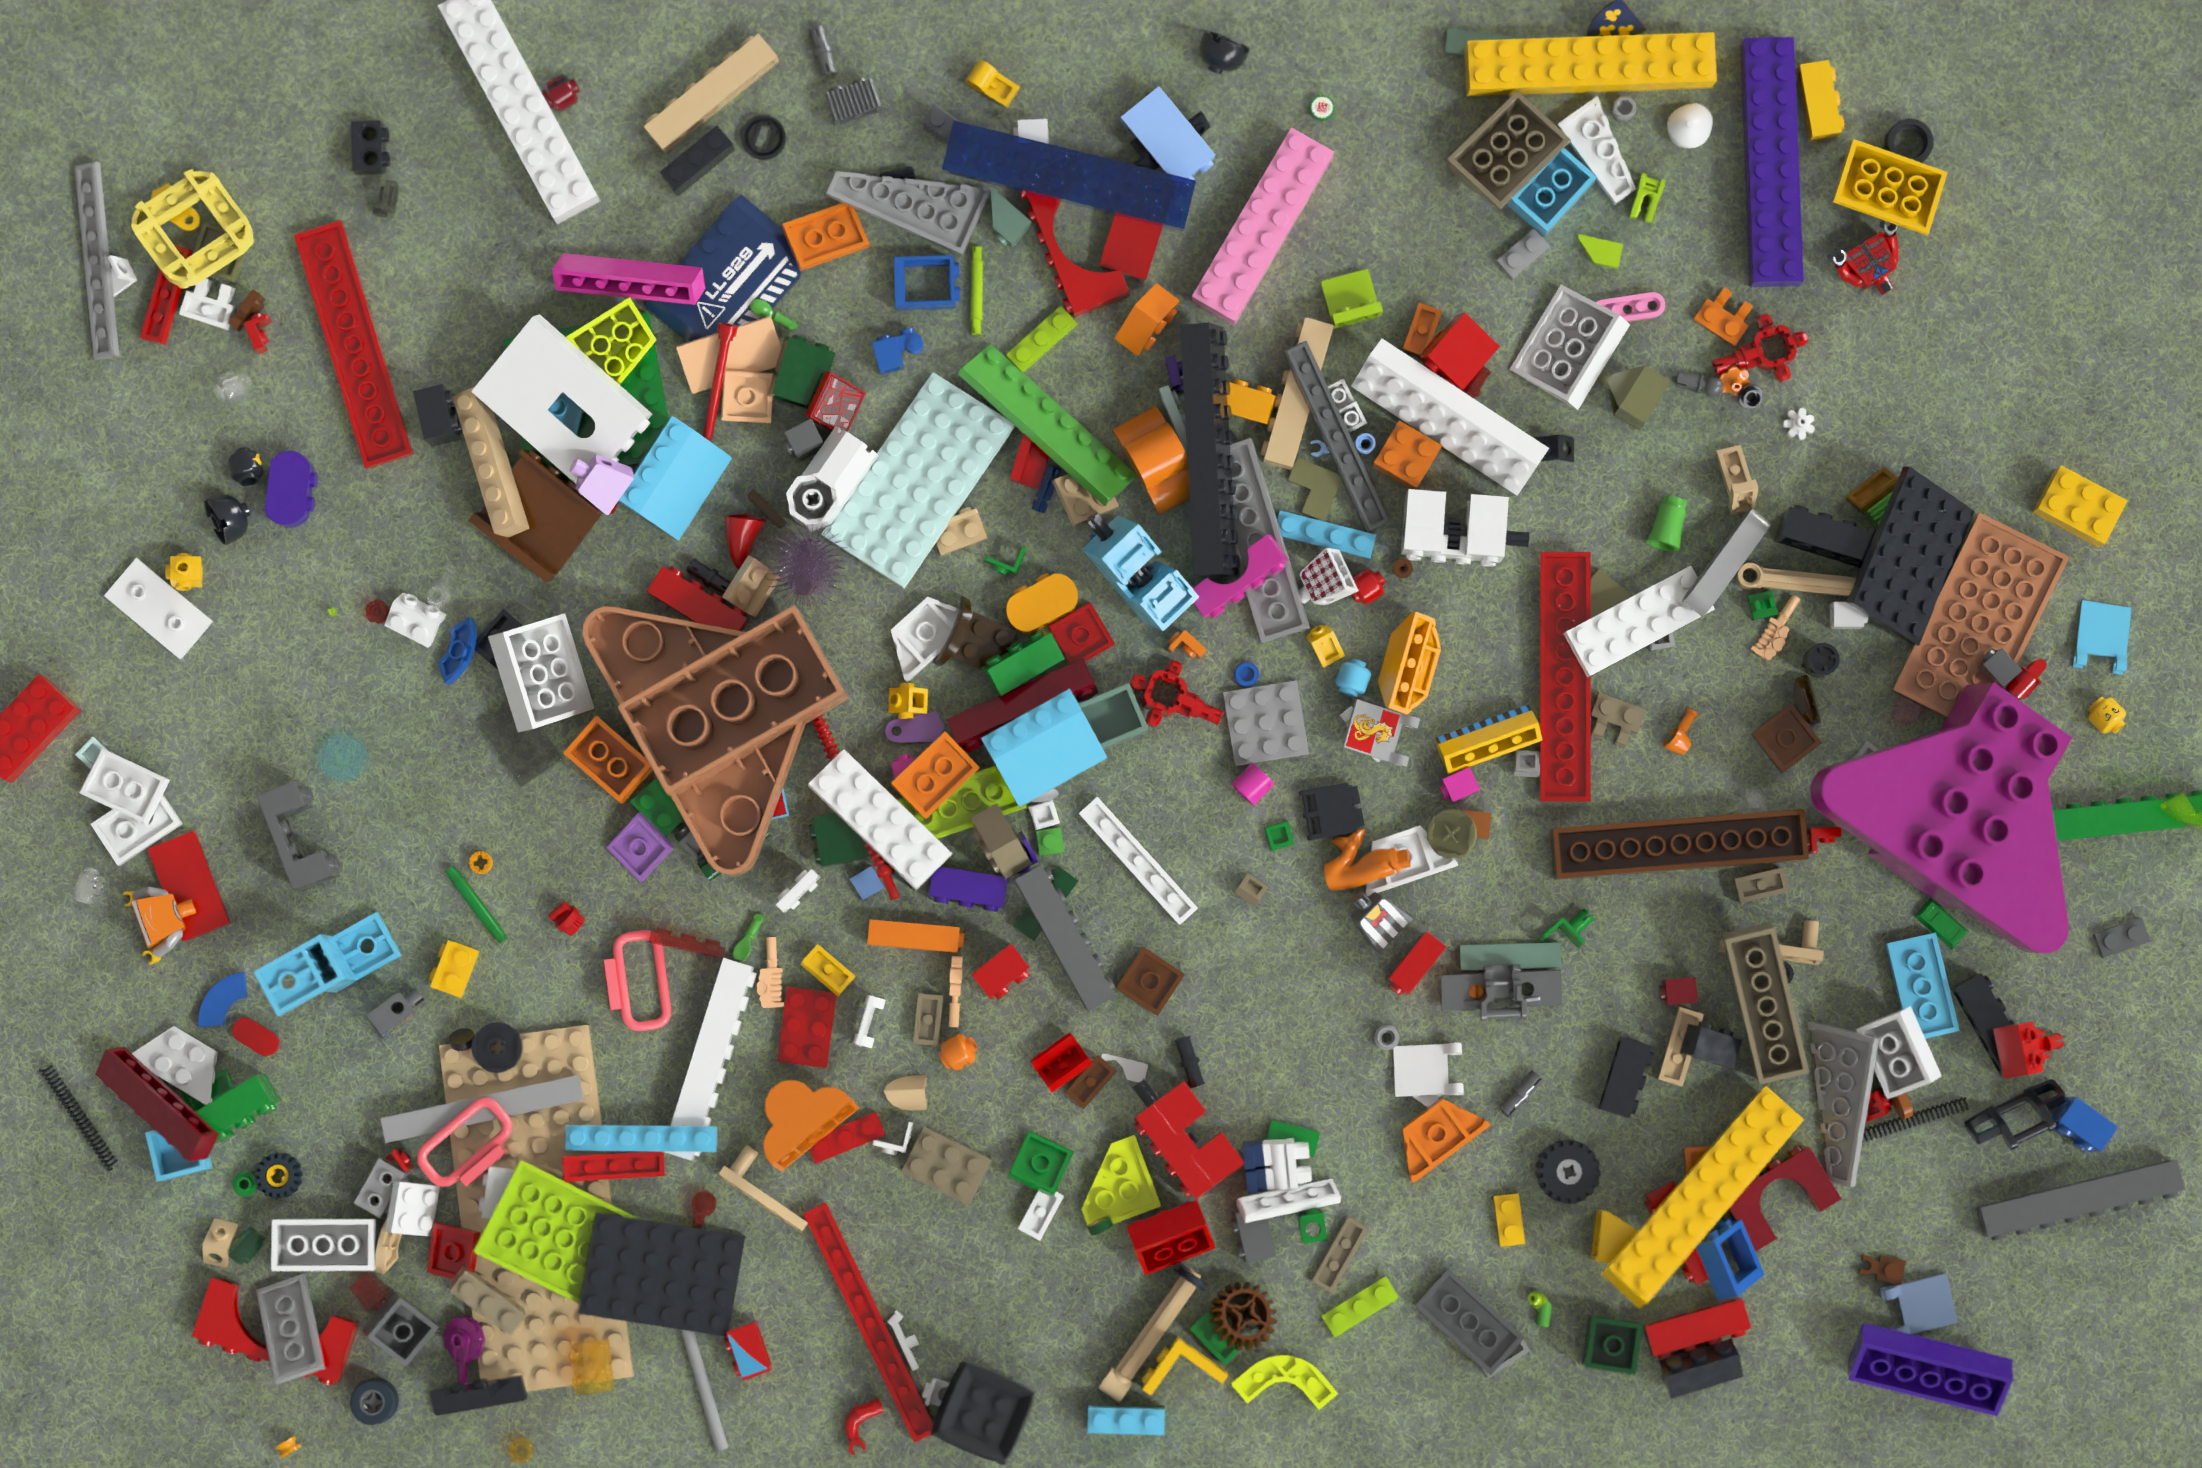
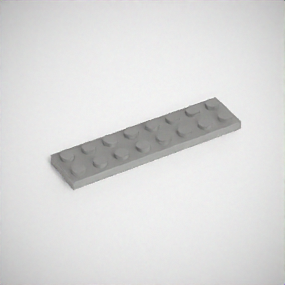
M1251 438L1230 445V454L1234 458V469L1231 470L1232 480L1235 481L1236 485L1233 505L1237 508V519L1234 520V525L1239 536V541L1236 545V555L1240 559L1239 571L1241 577L1248 567L1249 556L1247 549L1267 534L1274 537L1289 559ZM1290 561L1284 564L1286 567L1278 574L1273 575L1271 573L1265 577V583L1254 590L1251 587L1246 591L1261 643L1310 628Z

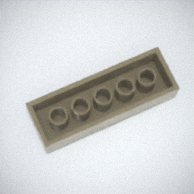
M1771 922L1722 933L1750 1057L1758 1083L1764 1084L1809 1073L1775 927Z

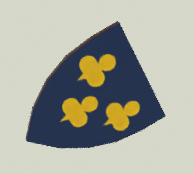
M1614 0L1601 9L1593 18L1587 29L1586 37L1639 35L1646 31V28L1624 0Z

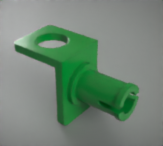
M1583 908L1569 923L1563 917L1559 919L1538 941L1542 942L1559 927L1575 946L1579 948L1586 943L1580 936V933L1594 921V917L1591 914L1583 921V918L1589 913L1588 910Z

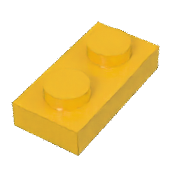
M819 944L812 949L800 964L838 997L856 977Z
M1519 1193L1493 1196L1500 1247L1525 1244Z

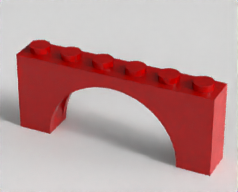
M1076 156L1021 176V185H1018L1020 195L1023 200L1027 198L1030 207L1027 208L1031 222H1037L1039 230L1035 232L1040 245L1045 244L1048 253H1045V258L1049 267L1054 266L1057 275L1054 276V281L1058 290L1063 289L1066 298L1062 300L1067 313L1072 312L1075 318L1129 297L1130 292L1121 269L1103 273L1085 270L1072 263L1062 253L1056 242L1053 225L1057 209L1068 193L1085 183Z
M219 1277L211 1278L192 1337L198 1338V1343L205 1346L213 1347V1343L223 1346L222 1351L237 1354V1351L247 1354L246 1358L252 1361L261 1362V1359L270 1361L267 1346L257 1341L247 1331L241 1320L238 1310L240 1284ZM337 1315L331 1316L327 1327L319 1336L325 1369L310 1373V1375L319 1377L318 1381L327 1385H333V1382L341 1381L359 1322Z

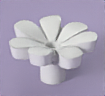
M1799 408L1797 413L1793 410L1787 412L1789 420H1784L1782 426L1789 428L1787 432L1789 438L1797 435L1799 440H1804L1806 432L1809 434L1814 432V426L1810 425L1814 421V417L1812 415L1806 416V409Z

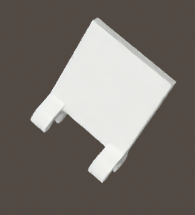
M866 995L864 1002L867 1005L859 1034L855 1033L853 1043L872 1048L874 1038L867 1037L875 1007L883 1009L886 1000Z
M1461 1043L1396 1046L1393 1048L1395 1097L1464 1095L1463 1083L1449 1084L1447 1056L1462 1055Z

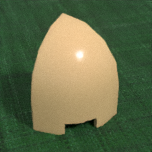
M926 1075L901 1077L893 1080L886 1086L884 1093L892 1105L902 1110H927L925 1087H927Z

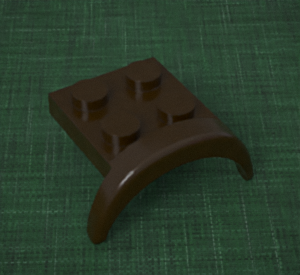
M962 596L953 628L941 652L934 659V664L942 666L952 657L982 670L981 667L987 665L986 661L995 655L1002 656L1008 652L1007 648L1012 645L1017 631L971 611L970 599Z

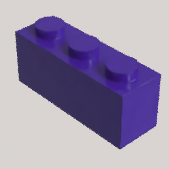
M939 867L932 874L929 896L934 897L933 902L948 904L950 899L959 901L958 906L973 908L974 904L984 905L983 910L998 912V908H1004L1009 878L1005 879L1002 876Z

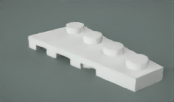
M1596 96L1558 123L1557 127L1571 139L1569 143L1585 166L1597 176L1596 181L1613 204L1616 205L1633 193L1636 188L1625 161L1621 157L1616 139L1612 135L1607 117L1600 106V100Z

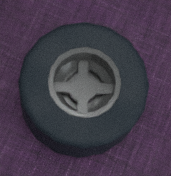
M381 1378L368 1379L356 1386L350 1399L351 1411L355 1418L367 1425H377L386 1422L393 1417L399 1404L398 1392L393 1384Z

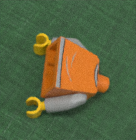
M150 886L136 891H125L123 896L129 895L130 902L124 905L133 906L147 947L150 949L144 951L142 955L150 954L152 956V961L148 965L157 963L182 938L183 930L186 929L182 918L196 913L193 902L190 899L177 904L173 894H169L164 889Z

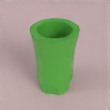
M1671 495L1663 497L1652 530L1646 540L1647 545L1668 552L1680 551L1681 533L1686 514V500Z

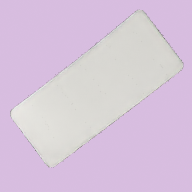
M1102 1054L1101 1056L1105 1061L1116 1060L1123 1067L1127 1080L1139 1083L1146 1077L1148 1064L1108 1054Z

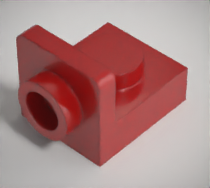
M263 313L252 315L249 317V321L244 322L253 348L258 354L268 351L266 344L269 343L265 330H260L259 328L273 323L271 317L268 314L263 315Z
M1841 827L1807 829L1809 854H1816L1818 852L1817 839H1819L1820 843H1834L1835 838L1842 837Z
M1882 1087L1870 1092L1866 1122L1887 1115L1892 1110V1099H1887Z

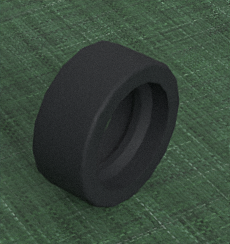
M1910 118L1901 120L1893 125L1885 137L1884 150L1901 155L1895 148V137L1902 130H1914L1922 137L1923 149L1917 156L1909 159L1920 163L1924 162L1929 157L1934 144V138L1929 127L1918 119Z

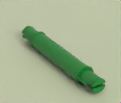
M454 866L449 868L445 873L449 876L453 886L456 887L493 938L499 944L508 937L504 934L500 924L465 880V877Z

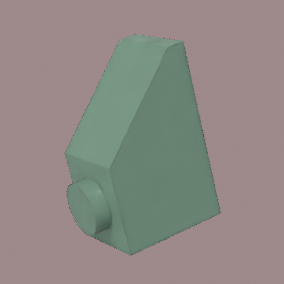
M994 189L991 192L993 231L996 234L994 238L1002 246L1005 247L1008 244L1013 248L1032 227V224L1027 217Z

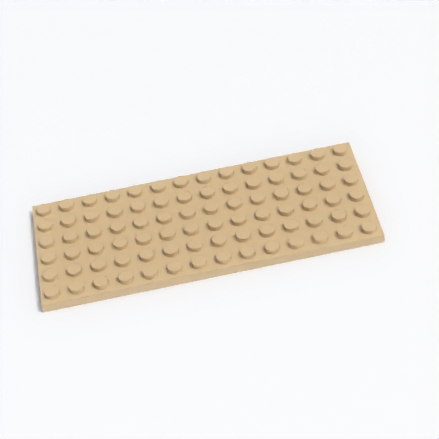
M589 1025L520 1034L523 1041L522 1057L516 1067L502 1073H492L484 1070L475 1061L471 1048L465 1051H456L452 1049L451 1044L439 1045L446 1104L571 1076H580L584 1100L509 1116L512 1122V1130L509 1137L502 1143L508 1150V1153L491 1167L515 1170L519 1160H522L563 1181L562 1157L606 1154L605 1151L565 1150L566 1125H602ZM496 1040V1044L491 1045V1051L495 1050V1055H500V1051L504 1050V1044L501 1045L502 1042L500 1040ZM499 1119L458 1127L450 1134L454 1170L501 1131L502 1124ZM484 1173L468 1186H465L460 1179L456 1182L461 1227L478 1231L480 1236L489 1221V1218H482V1212H479L481 1196L485 1197L486 1187L482 1185ZM609 1180L566 1182L612 1205ZM477 1254L475 1273L525 1308L526 1317L510 1336L471 1308L472 1317L480 1323L485 1337V1345L478 1358L480 1379L486 1378L489 1381L522 1375L527 1392L634 1376L627 1321L577 1314L578 1303Z

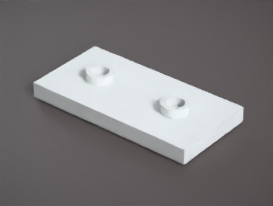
M138 558L130 564L104 595L179 659L183 658L213 622Z

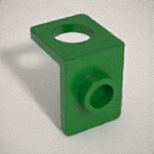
M1023 545L1014 567H1010L987 556L984 560L986 563L993 565L992 570L999 574L1006 575L1009 572L1016 575L1027 547Z
M1318 1208L1304 1210L1303 1215H1298L1302 1242L1304 1244L1327 1240L1324 1220L1325 1212H1319ZM1311 1222H1316L1321 1227V1232L1316 1237H1310L1306 1233V1226Z

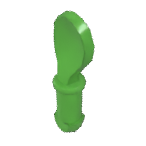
M755 299L751 302V310L760 317L771 316L773 322H777L787 328V330L794 331L797 329L798 325L795 320L784 316L778 310L773 312L766 301Z
M756 913L752 917L753 919L747 931L744 932L745 937L735 946L733 957L736 961L742 962L750 955L751 939H755L760 925L764 922L762 913Z

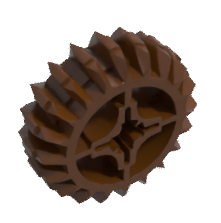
M1236 1282L1234 1288L1229 1284L1225 1287V1291L1220 1290L1217 1293L1218 1298L1212 1300V1304L1215 1307L1211 1308L1209 1313L1215 1315V1317L1211 1318L1209 1323L1217 1325L1212 1330L1213 1333L1220 1331L1222 1335L1218 1340L1221 1342L1224 1339H1228L1226 1346L1229 1348L1235 1343L1237 1351H1240L1243 1345L1246 1351H1250L1252 1346L1260 1347L1261 1341L1267 1342L1269 1340L1267 1334H1272L1275 1331L1270 1325L1277 1323V1320L1271 1317V1315L1277 1313V1310L1274 1308L1270 1309L1269 1307L1274 1303V1300L1266 1301L1265 1297L1268 1293L1264 1291L1259 1294L1260 1287L1258 1285L1254 1286L1251 1290L1250 1282L1244 1283L1243 1287L1240 1282ZM1235 1297L1247 1299L1242 1306L1228 1303L1231 1298ZM1255 1305L1259 1310L1260 1317L1257 1316L1254 1312ZM1242 1311H1244V1318L1246 1319L1243 1322H1241L1242 1315L1240 1314ZM1226 1315L1232 1320V1327L1227 1323ZM1245 1326L1258 1329L1254 1335L1245 1336L1239 1334Z

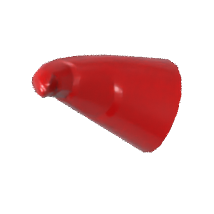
M734 514L724 517L729 555L738 570L747 556L751 554L753 542L766 522L761 517L750 514Z

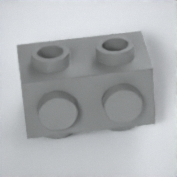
M379 1158L354 1204L379 1218L385 1217L389 1212L393 1182H409L410 1180L407 1177L410 1172H404L400 1166L386 1158Z

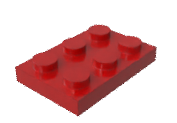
M787 987L777 1062L827 1068L837 995L831 992Z

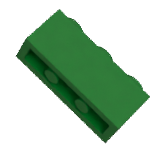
M1038 630L1028 636L1029 640L1023 644L1020 642L1015 643L1007 648L1008 652L1004 655H995L986 661L987 665L981 667L994 694L1002 696L1065 659L1051 632Z

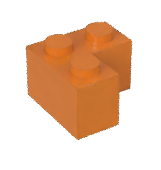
M1156 283L1134 305L1114 339L1137 356L1144 350L1149 351L1157 341L1154 338L1155 334L1159 335L1167 325V322L1171 323L1177 315L1178 311L1175 308L1180 300Z

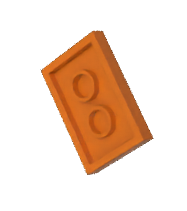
M844 203L782 224L783 232L800 271L866 249L870 245L855 208Z
M944 732L890 784L926 820L980 767Z

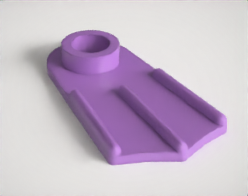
M934 711L915 715L913 719L892 720L887 724L885 734L890 741L896 743L934 742L942 735L945 725L941 721L938 712ZM894 727L901 728L902 732L899 736L892 734Z

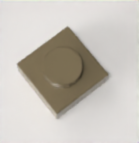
M1248 873L1234 893L1255 907L1268 889V886Z

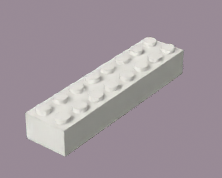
M1381 339L1371 352L1351 386L1517 496L1549 449L1384 339Z

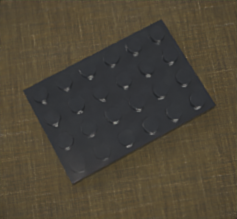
M1903 466L1847 603L1911 645L1919 646L1938 596L1946 582L1970 524L1974 510L1913 468Z
M595 1212L577 1314L727 1337L726 1332L730 1328L745 1236Z

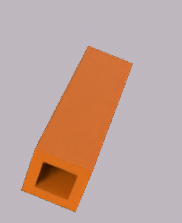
M870 919L867 945L959 953V948H964L965 933H960V927Z

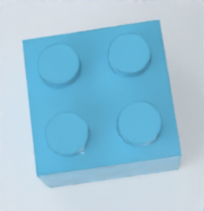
M157 1131L145 1132L157 1182L213 1169L210 1155L208 1159L189 1162L173 1146L169 1145Z

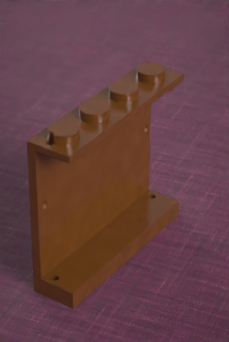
M522 449L519 451L522 456L512 468V473L529 529L509 538L494 534L486 506L483 507L481 512L474 513L468 521L542 580L550 582L560 572L603 512L579 493L577 485L571 479L567 481L563 478L560 469L552 464L548 466L542 461L543 456L533 449H530V451Z

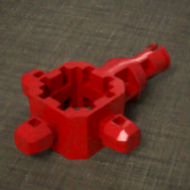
M1763 314L1758 316L1756 321L1758 330L1761 329V331L1757 332L1751 343L1739 346L1738 350L1733 351L1731 355L1712 360L1713 368L1716 367L1714 370L1716 375L1728 371L1732 366L1746 370L1758 366L1765 371L1775 368L1774 375L1777 381L1781 383L1790 379V369L1786 367V364L1792 362L1797 353L1796 348L1804 346L1808 342L1806 332L1802 331L1791 335L1790 329L1783 325L1772 327L1774 323L1770 315ZM1780 334L1787 350V356L1774 361H1768L1764 357L1760 342L1762 339Z
M1171 660L1164 671L1159 670L1152 673L1148 680H1145L1146 677L1133 675L1130 686L1138 692L1140 690L1143 691L1140 702L1143 708L1149 710L1145 719L1148 726L1155 728L1159 725L1162 716L1166 718L1175 713L1188 718L1190 716L1194 718L1200 717L1217 726L1222 719L1220 717L1223 716L1224 711L1205 704L1204 700L1199 698V695L1187 691L1188 687L1185 680L1177 677L1182 669L1180 662ZM1161 680L1166 684L1173 685L1177 689V694L1171 707L1167 708L1165 705L1153 702L1154 699L1150 698L1155 681Z

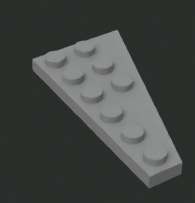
M836 171L826 196L962 256L992 188L950 185L943 182L914 179H894L887 176L876 177Z
M1809 1021L1808 1028L1809 1031L1811 1030L1813 1040L1811 1052L1815 1056L1816 1064L1814 1076L1818 1107L1822 1111L1823 1119L1821 1131L1825 1134L1826 1142L1824 1154L1827 1176L1831 1182L1853 1187L1856 1183L1879 1038Z

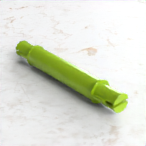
M973 246L972 261H970L971 335L980 336L981 321H983L984 262L982 261V247Z

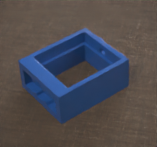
M954 256L894 257L896 310L956 309V302H960V287H955V277H960L959 262H954ZM948 266L949 300L906 301L905 268Z
M1727 1218L1717 1222V1227L1709 1230L1696 1246L1718 1299L1739 1296L1765 1275L1742 1220L1731 1221ZM1725 1239L1739 1268V1271L1734 1275L1720 1245Z

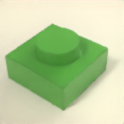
M1061 828L1036 831L1040 856L1064 853Z

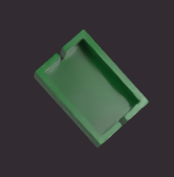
M255 1075L202 1107L196 1113L219 1133L216 1142H223L234 1135V1129L241 1127L244 1129L255 1123L254 1117L264 1114L265 1116L276 1110V1104L281 1099L266 1075Z

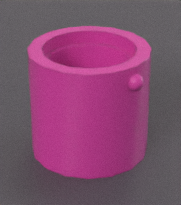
M1252 762L1231 783L1233 788L1253 806L1275 785Z

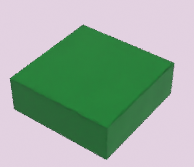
M1288 821L1264 827L1270 852L1295 845Z

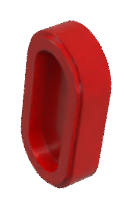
M240 1018L232 1027V1034L237 1041L262 1056H271L280 1047L279 1037L251 1018Z

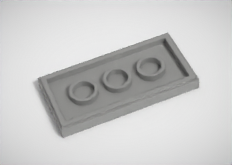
M301 1274L256 1289L274 1383L280 1384L325 1369L307 1277Z

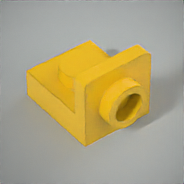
M1328 625L1316 626L1305 636L1323 668L1345 657L1333 630Z

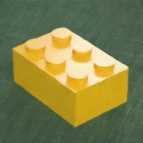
M2061 465L2053 471L2032 513L2099 548L2106 543L2128 500Z

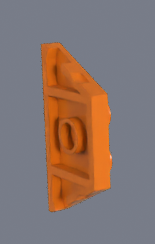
M1440 1098L1401 1127L1410 1180L1415 1183L1491 1126V1124L1487 1120Z

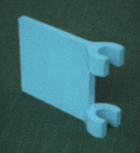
M2082 600L2072 667L2082 669L2083 666L2087 665V654L2114 658L2113 674L2122 675L2123 672H2126V655L2132 608Z

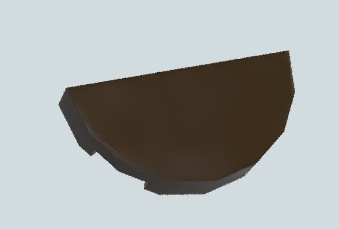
M752 489L747 494V498L779 529H782L787 524V521L755 490Z
M1807 674L1800 676L1795 680L1794 693L1799 711L1809 724L1820 723L1821 719Z

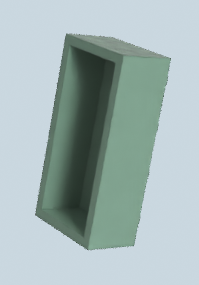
M1129 683L1079 704L1103 750L1148 732L1147 724Z

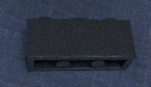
M716 125L661 170L660 174L679 197L735 151L734 145Z
M1626 1037L1619 1038L1598 1109L1625 1118H1630L1631 1114L1635 1115L1639 1100H1636L1638 1090H1643L1646 1076L1643 1075L1645 1066H1650L1654 1052L1650 1051L1651 1045Z
M1732 1338L1659 1360L1664 1385L1671 1399L1744 1377L1740 1355Z

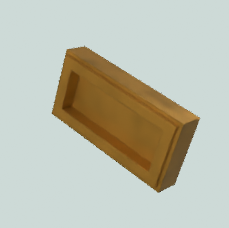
M1884 466L1845 497L1853 507L1863 514L1893 491L1898 477Z

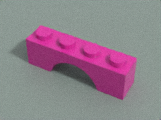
M1267 534L1247 549L1249 556L1248 567L1243 576L1237 581L1230 584H1220L1213 579L1206 578L1192 588L1199 596L1194 601V604L1203 617L1210 618L1212 616L1213 619L1218 617L1225 611L1224 607L1230 602L1233 604L1239 602L1245 597L1244 592L1251 587L1253 590L1265 583V577L1271 573L1276 575L1286 567L1284 564L1289 559L1272 535Z

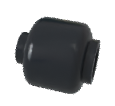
M239 448L228 459L232 479L242 486H251L258 483L264 473L260 454L250 450V448Z

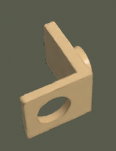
M214 1218L202 1244L204 1263L228 1268V1250L237 1232L238 1224ZM215 1253L222 1258V1260L213 1259L209 1254Z

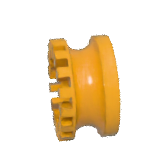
M483 851L475 852L469 859L470 869L475 873L485 874L491 870L493 860L488 853ZM478 856L488 860V864L484 865L483 870H480L479 866L474 865V862L478 861Z
M296 1436L275 1447L276 1450L281 1452V1459L301 1447L300 1444L295 1442Z

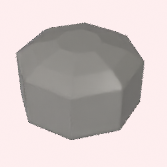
M1620 96L1612 104V114L1618 121H1628L1636 113V103L1631 97Z

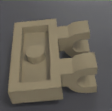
M1599 692L1591 712V717L1597 719L1591 736L1601 739L1607 723L1620 728L1614 745L1624 748L1627 745L1630 732L1635 734L1639 732L1646 710Z

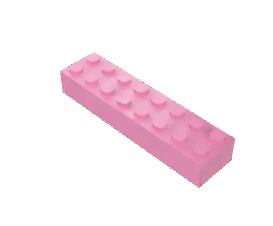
M1291 127L1196 288L1191 302L1235 326L1332 161L1334 151Z

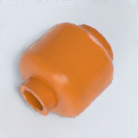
M959 1033L941 1044L939 1057L947 1069L951 1068L952 1070L959 1071L976 1060L975 1051L978 1050V1047L972 1037L967 1038L964 1034Z

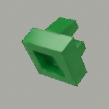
M1772 590L1747 596L1753 621L1778 615Z

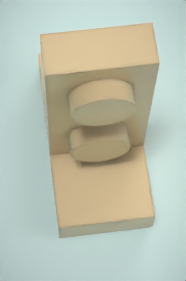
M1741 445L1716 450V458L1729 496L1728 508L1730 515L1747 512L1750 508L1755 510L1758 484L1756 479H1751Z

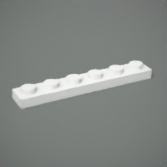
M1098 797L1079 813L1178 925L1182 924L1198 909Z

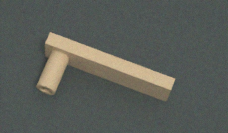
M1804 921L1801 948L1779 945L1784 961L1819 965L1823 961L1824 951L1817 950L1819 922ZM1723 939L1720 940L1718 952H1725Z
M746 1145L730 1169L726 1166L722 1168L719 1177L802 1233L808 1222L742 1178L758 1155L757 1151Z

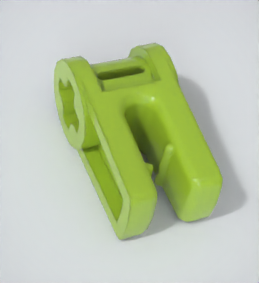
M1645 173L1641 174L1629 216L1630 219L1638 217V214L1641 212L1640 208L1643 199L1648 197L1649 204L1645 210L1644 222L1647 224L1652 223L1658 201L1661 198L1666 183L1665 179L1659 181L1647 177Z

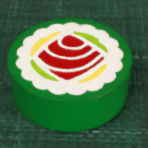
M1320 95L1312 100L1310 113L1314 119L1326 121L1334 114L1335 105L1330 97Z

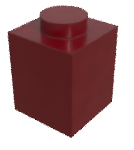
M1695 977L1662 980L1663 985L1659 986L1660 1001L1664 1000L1665 1005L1698 1002Z

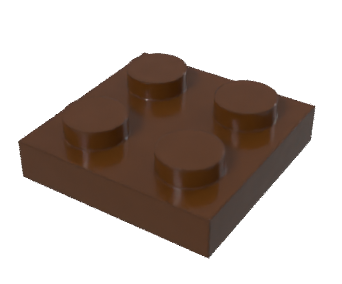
M1792 703L1751 733L1752 737L1781 774L1822 744L1821 740Z
M1143 947L1116 989L1158 1016L1185 974Z

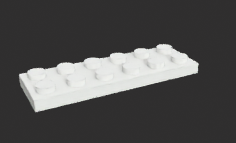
M1692 566L1563 633L1587 677L1701 617L1682 601L1698 578ZM1714 606L1707 613L1715 610Z
M844 749L808 783V786L915 890L952 855L934 835Z

